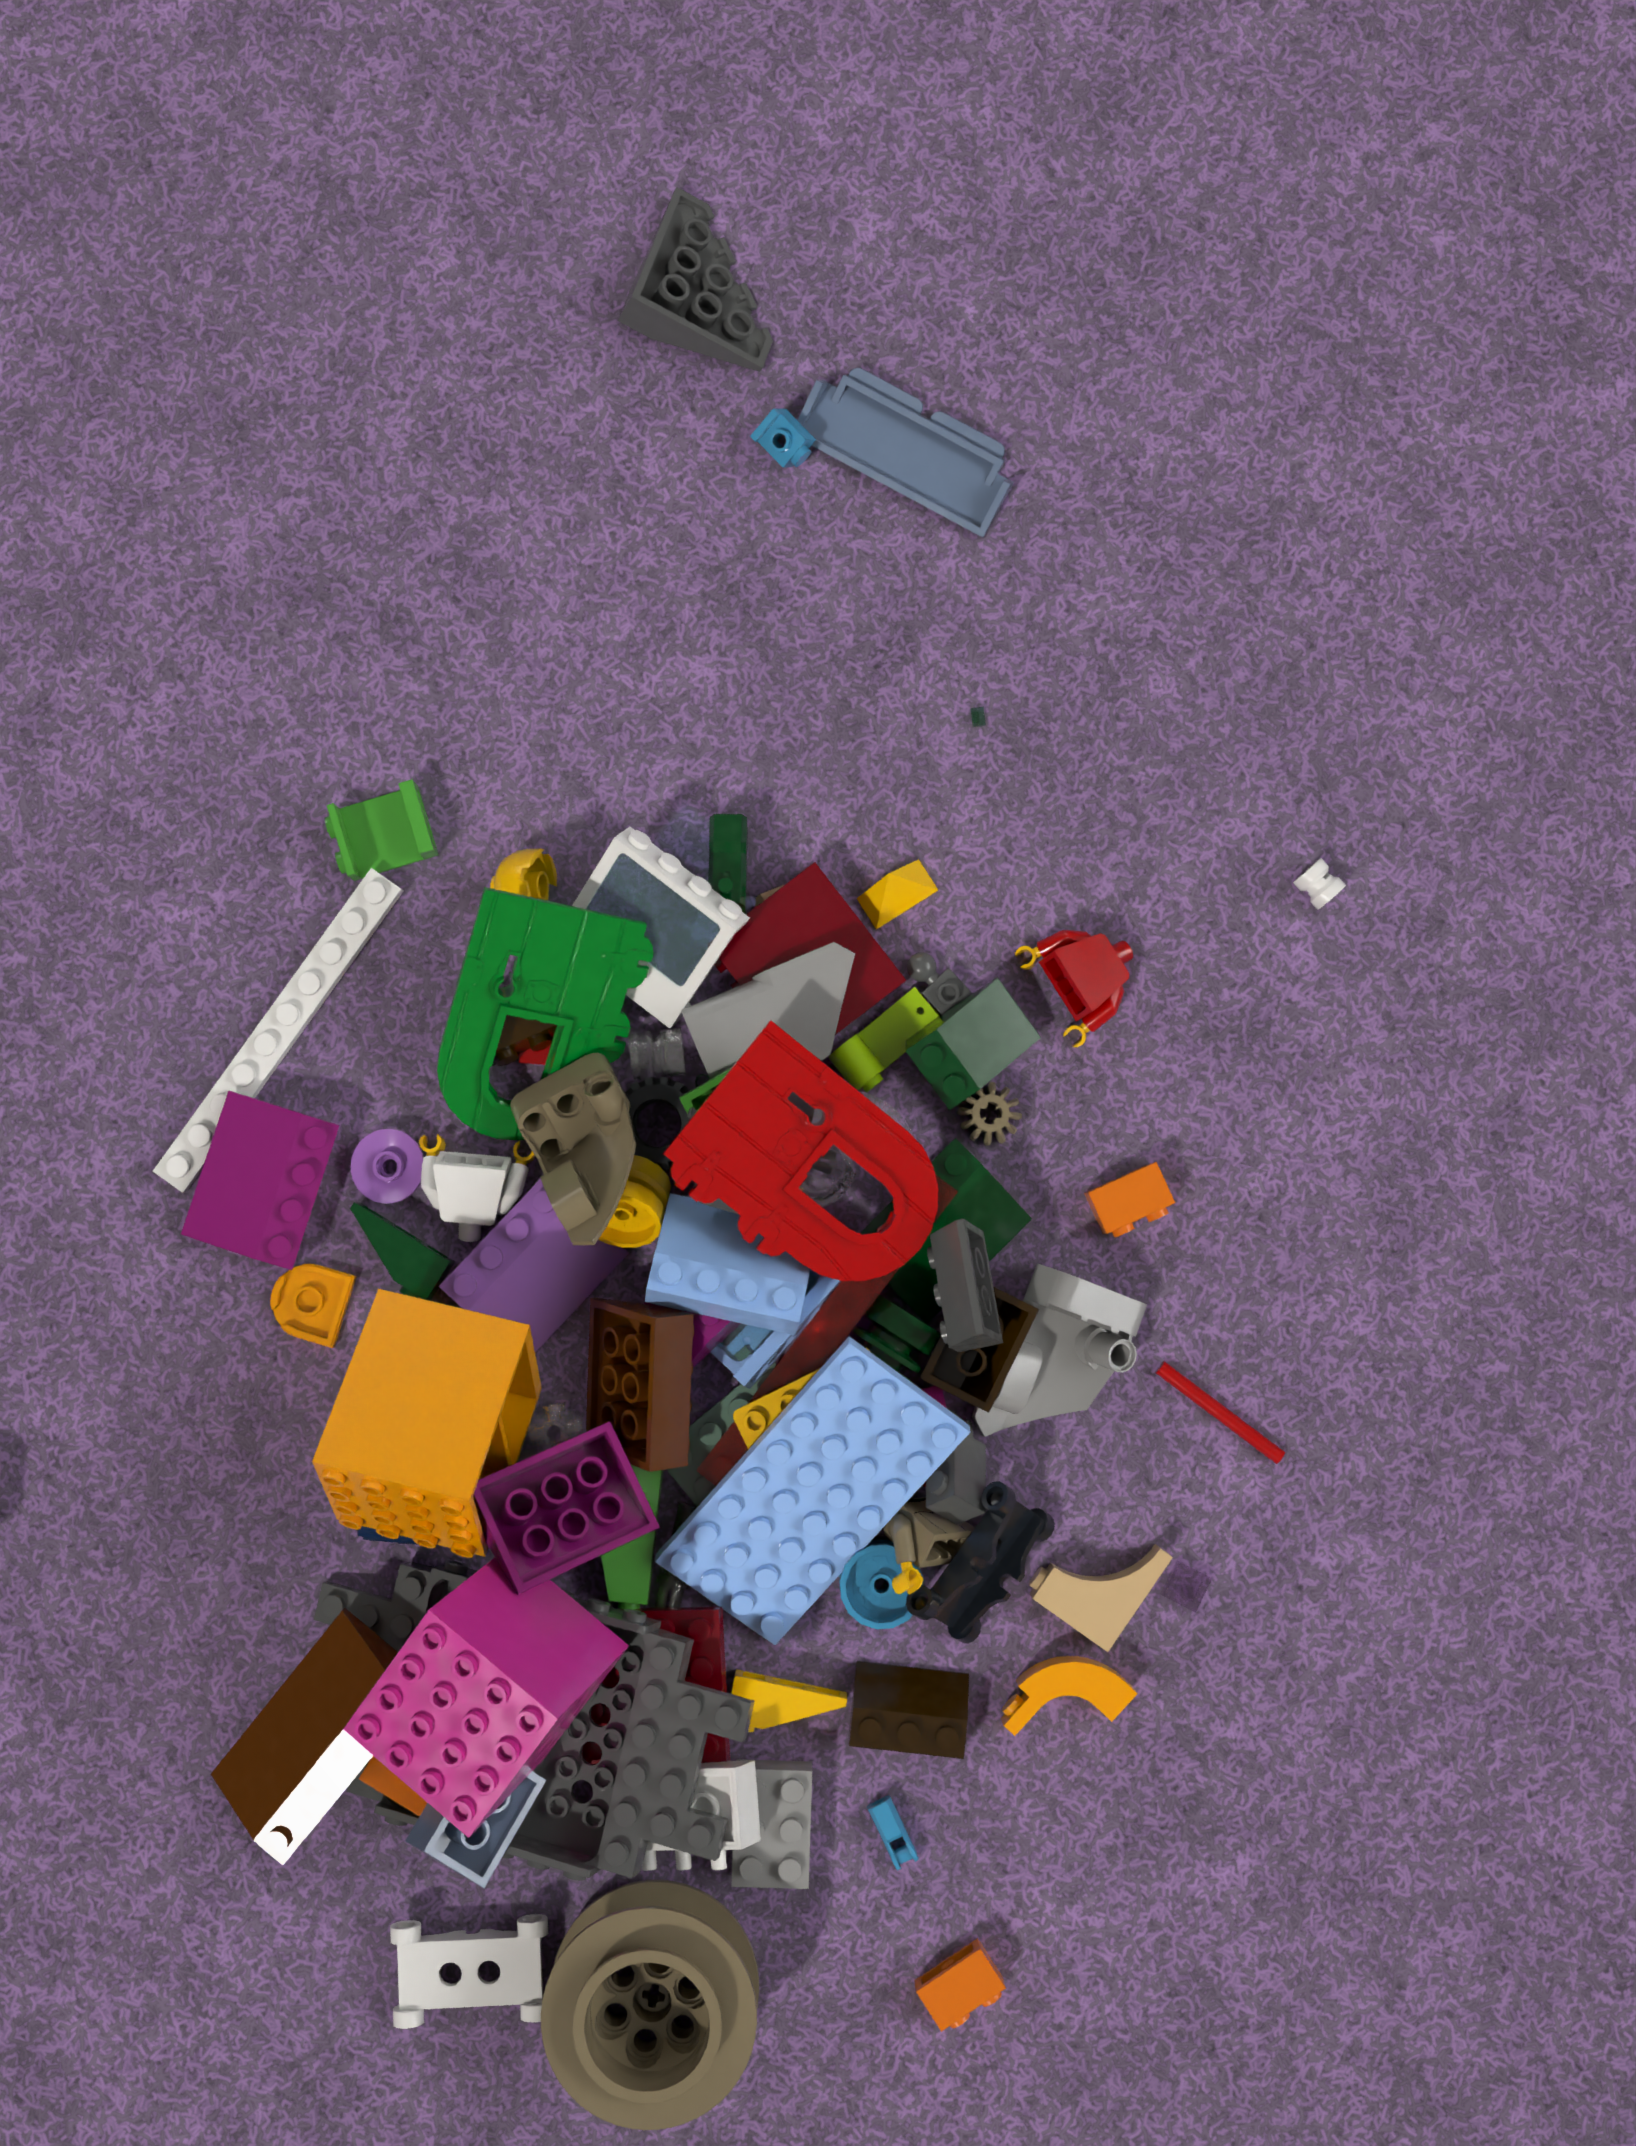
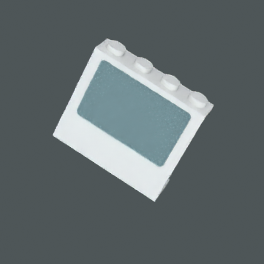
M628 827L614 837L572 905L586 910L647 923L644 936L648 937L653 945L652 962L639 960V965H647L649 967L647 978L636 988H628L626 995L668 1028H672L683 1017L681 1010L691 1006L690 1000L735 933L750 919V917L742 912L737 903L723 898L712 889L708 881L693 875L681 866V862L675 856L664 853L651 843L650 838L645 833L634 830L632 827Z

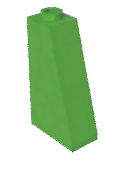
M631 1465L658 1522L663 1470L649 1472ZM657 1529L601 1555L609 1601L618 1602V1608L634 1610L639 1609L640 1604L647 1605L649 1602Z

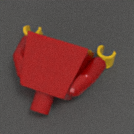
M1064 929L1038 941L1037 946L1034 948L1021 946L1016 950L1015 956L1021 955L1023 952L1032 954L1031 962L1020 967L1023 970L1032 969L1037 964V958L1043 957L1039 964L1075 1021L1077 1022L1082 1019L1083 1022L1080 1025H1069L1064 1030L1063 1037L1072 1029H1077L1081 1032V1039L1072 1047L1083 1045L1086 1033L1089 1031L1095 1032L1117 1013L1125 994L1122 985L1130 978V974L1124 964L1133 958V951L1127 942L1121 940L1111 945L1106 935L1102 933L1091 936L1086 931Z

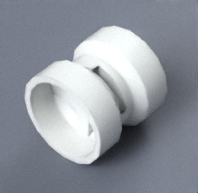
M1322 858L1316 861L1303 875L1293 882L1300 891L1308 892L1311 897L1310 902L1317 910L1328 903L1346 886L1339 877H1333L1328 873L1329 866Z

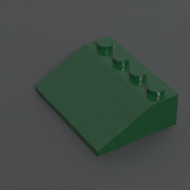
M956 1138L931 1161L939 1188L938 1210L932 1231L921 1249L905 1265L880 1277L926 1324L942 1310V1306H938L934 1296V1284L938 1283L936 1269L931 1268L927 1254V1248L932 1246L930 1239L932 1233L956 1220L965 1219L984 1232L988 1260L990 1262L1032 1220L991 1173ZM893 1200L860 1234L875 1233L876 1229L886 1223L890 1212L894 1210Z

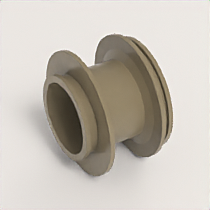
M644 1880L632 1882L608 1891L588 1905L569 1927L561 1942L554 1967L545 1987L541 2007V2033L545 2053L552 2071L566 2092L580 2106L596 2117L617 2126L637 2130H660L676 2127L699 2118L719 2104L742 2076L750 2059L756 2036L759 1973L754 1950L747 1934L735 1916L714 1897L698 1888L676 1881ZM626 1966H631L634 1974L629 1977H621L616 1973V1971ZM686 1976L697 1988L687 1989L682 1986L680 1980ZM652 1984L659 1985L658 1995L650 1994ZM612 2003H619L625 2007L627 2012L622 2016H614L608 2011L607 2006ZM680 2015H686L693 2021V2025L688 2028H680L676 2026L673 2019ZM642 2029H649L655 2033L656 2038L653 2041L645 2042L637 2036V2032Z

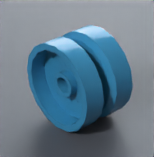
M887 1537L873 1538L864 1549L856 1552L846 1562L842 1573L839 1575L840 1595L847 1612L860 1624L874 1629L894 1628L908 1621L912 1616L906 1607L907 1590L899 1595L892 1587V1579L900 1574L902 1570L901 1565L896 1564L894 1543ZM912 1563L913 1568L917 1569L921 1573V1569L918 1568L914 1563ZM879 1578H884L889 1582V1585L884 1584V1589L878 1590L875 1587V1581Z

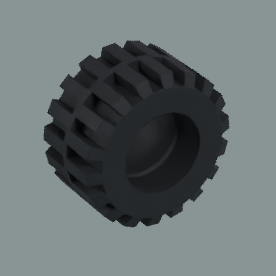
M666 1077L644 1078V1081L634 1082L624 1092L631 1105L629 1115L636 1141L634 1155L647 1158L659 1165L665 1172L670 1170L673 1164L663 1154L669 1145L653 1147L646 1144L637 1132V1118L646 1106L653 1103H665L677 1111L681 1121V1131L685 1120L689 1121L690 1118L686 1117L687 1113L679 1097L691 1090L684 1084Z

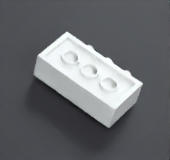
M755 1760L701 1763L691 1808L728 1818L720 1857L716 1861L711 1860L712 1870L727 1868L726 1850H742L761 1841ZM648 1841L642 1870H655L657 1868L656 1851L675 1850L677 1870L682 1871L692 1868L691 1854Z

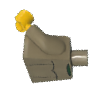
M926 1497L909 1499L884 1528L885 1536L894 1543L896 1564L901 1565L902 1570L900 1574L892 1579L894 1591L900 1595L907 1590V1593L910 1595L918 1590L923 1583V1577L917 1569L913 1568L912 1563L918 1568L949 1564L975 1527L966 1521L955 1524L926 1508Z

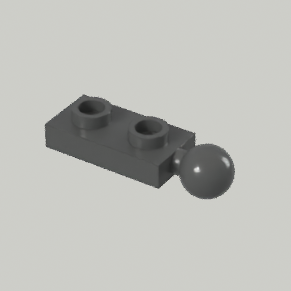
M924 952L916 953L908 960V974L915 981L926 982L929 985L921 994L940 1016L973 994L950 968H947L939 975L936 972V962L930 954Z

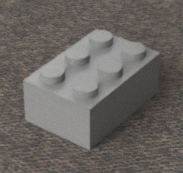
M736 1759V1761H746V1760H747V1759ZM755 1760L761 1841L742 1850H733L731 1887L809 1889L812 1761Z

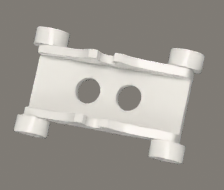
M542 1914L525 1915L517 1919V1931L481 1929L480 1932L475 1934H466V1930L421 1936V1922L406 1920L391 1924V1943L397 1945L399 2005L393 2008V2026L400 2029H408L422 2025L424 2023V2009L520 2005L522 2021L541 2022V2007L544 1995L541 1940L542 1937L548 1934V1917ZM485 1961L497 1963L500 1968L499 1978L492 1982L483 1980L478 1971L480 1964ZM455 1963L460 1967L462 1976L458 1982L450 1984L443 1981L440 1969L444 1964Z

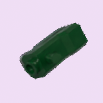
M713 814L710 816L708 882L714 891L723 898L737 903L742 912L746 914L747 817L743 814Z

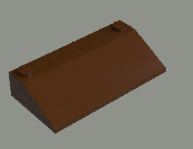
M346 1608L340 1612L211 1773V1776L252 1839L282 1865L373 1756L343 1729L398 1652Z

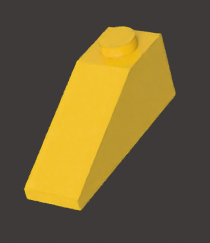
M738 1669L735 1671L731 1694L755 1701L748 1732H754L755 1728L766 1729L846 1707L847 1692Z

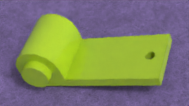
M914 987L862 1031L838 1047L828 1058L850 1085L858 1091L863 1088L868 1093L884 1080L880 1073L906 1052V1040L940 1016L918 989Z

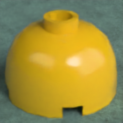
M541 848L518 850L502 860L495 876L491 879L490 888L548 901L549 884L557 887V872L550 854H542L544 849Z

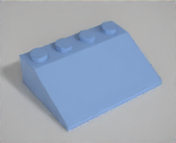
M670 1193L646 1287L645 1302L795 1335L800 1322L810 1269L786 1251L779 1256L763 1255L755 1248L763 1236L758 1233L755 1240L750 1244L741 1238L742 1234L738 1230L737 1224L740 1217L739 1214L701 1204L689 1197Z

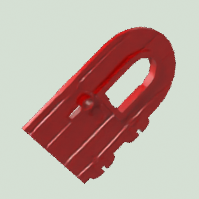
M771 1020L663 1152L673 1162L670 1171L671 1177L675 1181L674 1185L683 1191L693 1180L697 1184L689 1192V1197L693 1200L706 1204L713 1203L719 1198L740 1215L737 1224L738 1230L742 1234L741 1238L750 1244L755 1240L758 1233L763 1236L755 1248L763 1255L779 1256L786 1251L801 1264L819 1275L840 1281H867L885 1276L905 1265L923 1246L932 1231L938 1210V1183L933 1164L923 1146L899 1123ZM794 1092L811 1107L822 1111L821 1120L817 1123H811L809 1116L787 1098ZM833 1144L885 1185L893 1196L894 1210L890 1212L886 1223L876 1229L875 1233L860 1234L849 1229L799 1189L800 1185L808 1177L807 1173L812 1168V1165L821 1155L824 1157Z

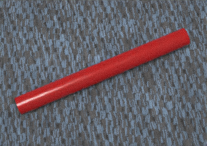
M1165 1361L1156 1370L1155 1373L1275 1464H1278L1284 1457L1285 1452Z

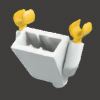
M437 1134L436 1146L428 1149V1138L426 1135H423L419 1140L421 1149L426 1152L422 1163L421 1188L432 1206L439 1210L441 1220L459 1223L460 1240L466 1242L480 1240L481 1225H494L498 1215L507 1214L522 1195L529 1171L526 1164L534 1160L535 1154L531 1151V1154L527 1157L519 1156L517 1151L520 1147V1141H518L513 1147V1155L516 1162L511 1164V1157L444 1151L445 1140L439 1134Z

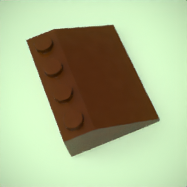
M590 1298L586 1432L610 1421L630 1464L649 1472L688 1466V1451L690 1448L689 1419L692 1408L690 1392L691 1375L693 1372V1314L664 1306Z

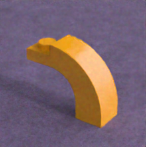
M1080 1656L1054 1657L1033 1665L1015 1680L1018 1687L1024 1693L1021 1697L1018 1694H1014L1005 1703L1001 1710L1004 1713L1001 1721L1003 1726L1015 1736L1048 1701L1061 1696H1077L1092 1703L1112 1722L1138 1693L1115 1670L1099 1661Z

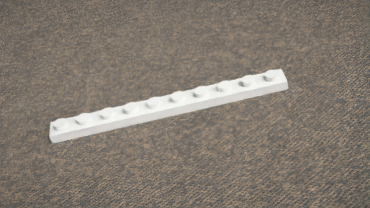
M371 868L154 1168V1173L182 1193H186L202 1172L228 1090L252 1098L257 1096L404 892L401 888Z

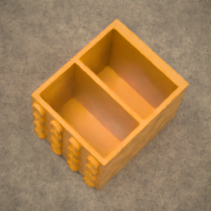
M378 1289L312 1460L335 1517L341 1525L355 1530L361 1529L362 1526L376 1529L378 1534L390 1539H398L399 1535L412 1538L416 1544L426 1548H436V1545L451 1548L453 1553L466 1558H472L474 1554L486 1557L489 1547L484 1538L473 1494L478 1480L517 1463L542 1386L530 1325Z

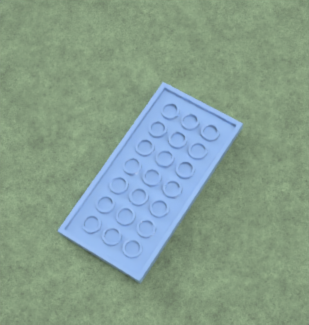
M849 1336L656 1553L655 1562L713 1603L722 1607L723 1610L773 1645H776L842 1573L846 1562L856 1552L864 1549L969 1435L970 1426Z

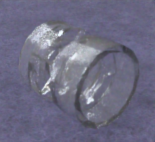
M681 1027L661 1029L658 1036H654L650 1031L629 1033L630 1061L634 1081L645 1080L644 1078L648 1077L655 1078L659 1072H662L666 1078L686 1076L685 1050Z

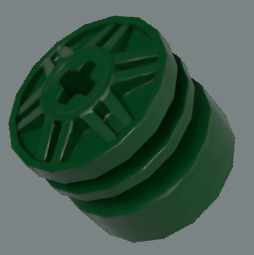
M875 1292L863 1311L865 1317L875 1326L871 1331L854 1326L851 1331L865 1340L862 1345L864 1348L869 1349L871 1353L910 1382H913L899 1372L900 1369L905 1365L919 1373L921 1368L909 1357L912 1350H915L922 1354L930 1355L939 1341L941 1333Z

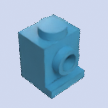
M777 408L771 410L750 436L783 468L800 466L811 454L809 448L816 440L787 409ZM782 435L786 438L784 447L778 442Z

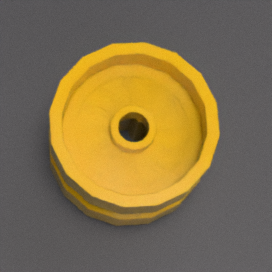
M634 1155L624 1192L612 1218L598 1240L621 1248H637L648 1245L659 1237L671 1190L669 1177L659 1165L647 1158Z

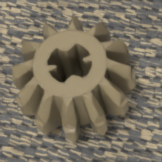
M995 1082L988 1084L987 1095H985L983 1088L975 1092L978 1100L972 1096L964 1100L965 1103L972 1106L971 1109L963 1107L959 1108L957 1112L961 1116H970V1120L960 1124L962 1130L972 1125L976 1128L970 1134L969 1139L971 1141H975L981 1132L984 1133V1146L991 1144L992 1133H994L1000 1144L1004 1143L1006 1139L1001 1129L1003 1128L1010 1134H1015L1017 1129L1008 1120L1016 1121L1022 1118L1021 1113L1010 1112L1009 1108L1019 1104L1018 1098L1006 1103L1004 1098L1009 1094L1010 1089L1004 1087L997 1096L995 1095ZM988 1104L995 1106L993 1111L997 1109L999 1111V1118L993 1119L991 1124L984 1122L986 1117L982 1119L980 1117V1110H985Z

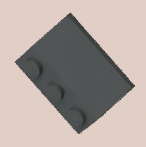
M965 1219L956 1220L930 1235L932 1246L927 1248V1254L931 1268L936 1269L938 1283L934 1284V1296L938 1306H942L944 1321L940 1322L942 1339L945 1344L949 1345V1348L963 1352L1001 1344L1003 1339L984 1232Z

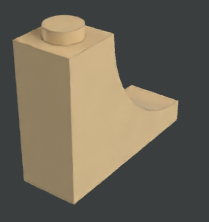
M1155 1544L1134 1565L1120 1572L1103 1576L1079 1575L1050 1563L1046 1569L1041 1566L1035 1572L1029 1582V1586L1033 1588L1029 1594L1033 1600L1109 1652L1173 1557Z

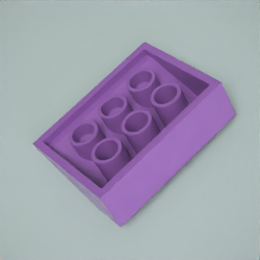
M540 1179L439 1287L462 1309L530 1325L536 1353L629 1252L625 1248L609 1245L600 1240L595 1245H573L566 1229L552 1208Z

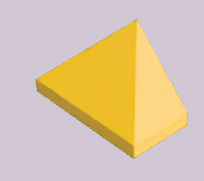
M918 859L888 873L860 895L857 901L877 930L936 893L938 888Z

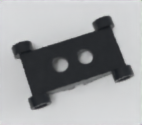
M1000 1481L992 1482L985 1487L981 1500L982 1505L988 1511L933 1587L930 1589L921 1585L918 1590L910 1595L908 1594L906 1598V1607L909 1613L921 1620L937 1619L948 1626V1632L951 1637L966 1644L978 1638L981 1632V1622L979 1619L988 1609L997 1603L1007 1601L1011 1596L1003 1587L1004 1580L1012 1576L1017 1581H1022L1025 1577L1024 1565L1026 1557L1035 1541L1043 1542L1052 1535L1055 1527L1054 1519L1050 1514L1040 1508L1028 1509L1016 1501L1015 1492Z

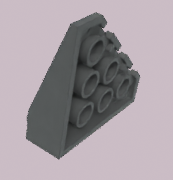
M676 187L633 282L618 321L650 339L760 372L773 342L768 328H763L760 331L756 327L751 317V311L757 309L746 282L738 285L729 271L730 266L734 265L736 261L725 238L717 240L711 233L708 224L715 216L709 204Z

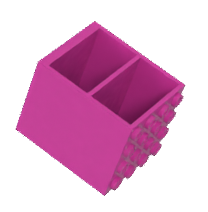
M494 1557L427 1611L343 1730L469 1838L548 1755L629 1645L551 1580L517 1595Z

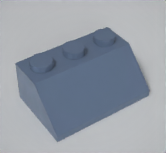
M532 1771L469 1838L427 1803L405 1842L480 1887L485 1888L545 1784L546 1779Z

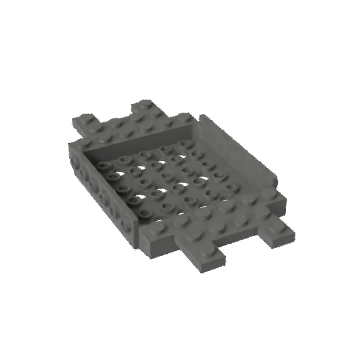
M446 1560L444 1565L435 1567L415 1562L400 1564L392 1599L328 1581L323 1582L314 1620L331 1625L340 1612L346 1608L393 1649L399 1652L427 1611L476 1573L477 1570L468 1568V1564L453 1560ZM564 1591L627 1643L629 1647L614 1665L620 1675L618 1684L613 1688L607 1687L603 1683L599 1685L548 1755L533 1770V1772L546 1779V1782L502 1858L520 1857L526 1859L527 1865L543 1870L550 1867L563 1871V1876L578 1881L590 1878L601 1869L633 1878L641 1872L648 1841L716 1861L720 1857L728 1818L691 1808L707 1735L711 1733L739 1742L745 1741L755 1701L685 1681L694 1639L660 1629L661 1621L646 1617L647 1614L633 1609H624V1611L610 1607L611 1604L596 1599H588L586 1601L575 1598V1594ZM597 1703L605 1704L611 1712L610 1721L605 1726L597 1725L591 1717L592 1708ZM587 1742L597 1743L602 1750L601 1760L597 1764H590L583 1757V1746ZM368 1761L347 1786L346 1792L379 1801L380 1803L375 1805L374 1813L385 1816V1821L389 1824L397 1826L415 1825L419 1816L359 1780V1777L369 1763ZM578 1780H585L591 1784L593 1796L589 1802H581L576 1799L573 1789Z

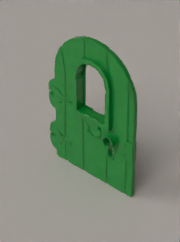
M484 887L441 1039L436 1067L442 1095L450 1110L462 1123L480 1134L496 1139L525 1140L520 1133L510 1107L512 1100L497 1096L498 1093L489 1082V1069L493 1064L507 1015L557 1025L540 1080L591 1053L604 1055L609 1063L619 1059L621 1054L624 1053L626 1042L616 1040L615 1037L627 1038L631 1030L628 1017L625 1013L621 1012L627 989L636 988L647 978L649 967L647 965H639L638 962L639 960L652 962L654 955L651 941L648 937L644 936L647 927L646 922ZM509 955L516 956L512 972H509L510 984L506 987H499L504 982L503 975Z

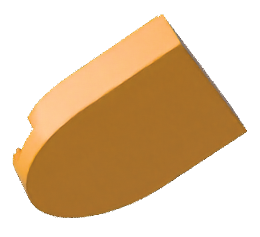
M302 1264L293 1267L292 1270H288L278 1278L272 1289L270 1306L275 1319L283 1331L291 1336L335 1348L357 1276L318 1264Z

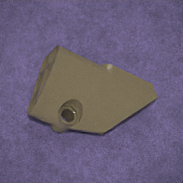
M600 1053L585 1055L520 1091L513 1097L510 1106L520 1133L541 1166L544 1175L540 1176L552 1208L566 1229L573 1245H595L606 1229L624 1192L636 1148L629 1115L630 1101L622 1090L608 1059Z

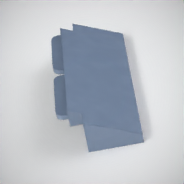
M854 368L850 371L849 375H843L838 387L825 380H816L797 420L816 439L811 446L981 537L985 536L1014 483L998 474L1006 461L1003 459L1005 448L1002 443L942 411L935 412L930 419L921 415L923 403L920 399L862 368Z

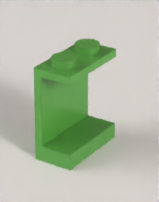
M413 779L398 783L399 791L350 806L339 808L334 803L327 805L329 816L324 818L331 839H337L340 851L335 853V858L342 874L347 873L348 877L356 881L363 879L371 868L378 873H383L439 855L419 787Z

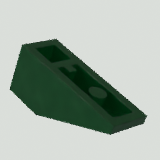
M354 1202L350 1208L392 1279L402 1286L399 1291L403 1295L432 1300L439 1285L443 1282L455 1261L364 1204Z

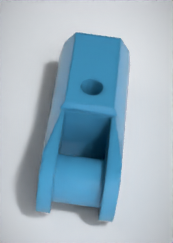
M887 1795L867 1806L869 1814L897 1871L902 1869L901 1864L911 1859H914L915 1862L918 1861L919 1857L891 1797ZM903 1836L906 1845L894 1850L890 1842Z

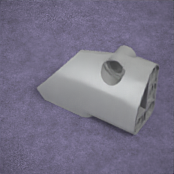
M832 942L755 975L752 981L682 1009L683 1017L709 1078L712 1079L733 1067L770 1020L821 1061L830 1056L855 953Z
M1037 1263L1023 1302L1038 1308L1039 1312L990 1412L988 1413L975 1406L972 1418L981 1436L986 1437L1000 1430L1041 1418L1087 1410L1114 1371L1123 1373L1133 1367L1137 1351L1131 1340L1133 1336L1136 1337L1147 1304Z

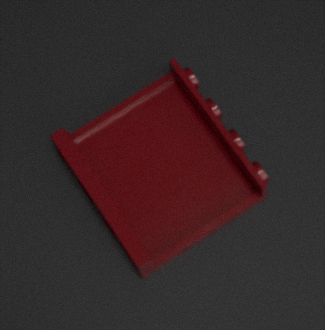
M816 862L746 915L750 917L749 921L735 933L714 964L720 973L727 969L735 979V982L730 985L733 989L752 981L755 975L832 942L855 953L835 1035L906 982L904 976Z

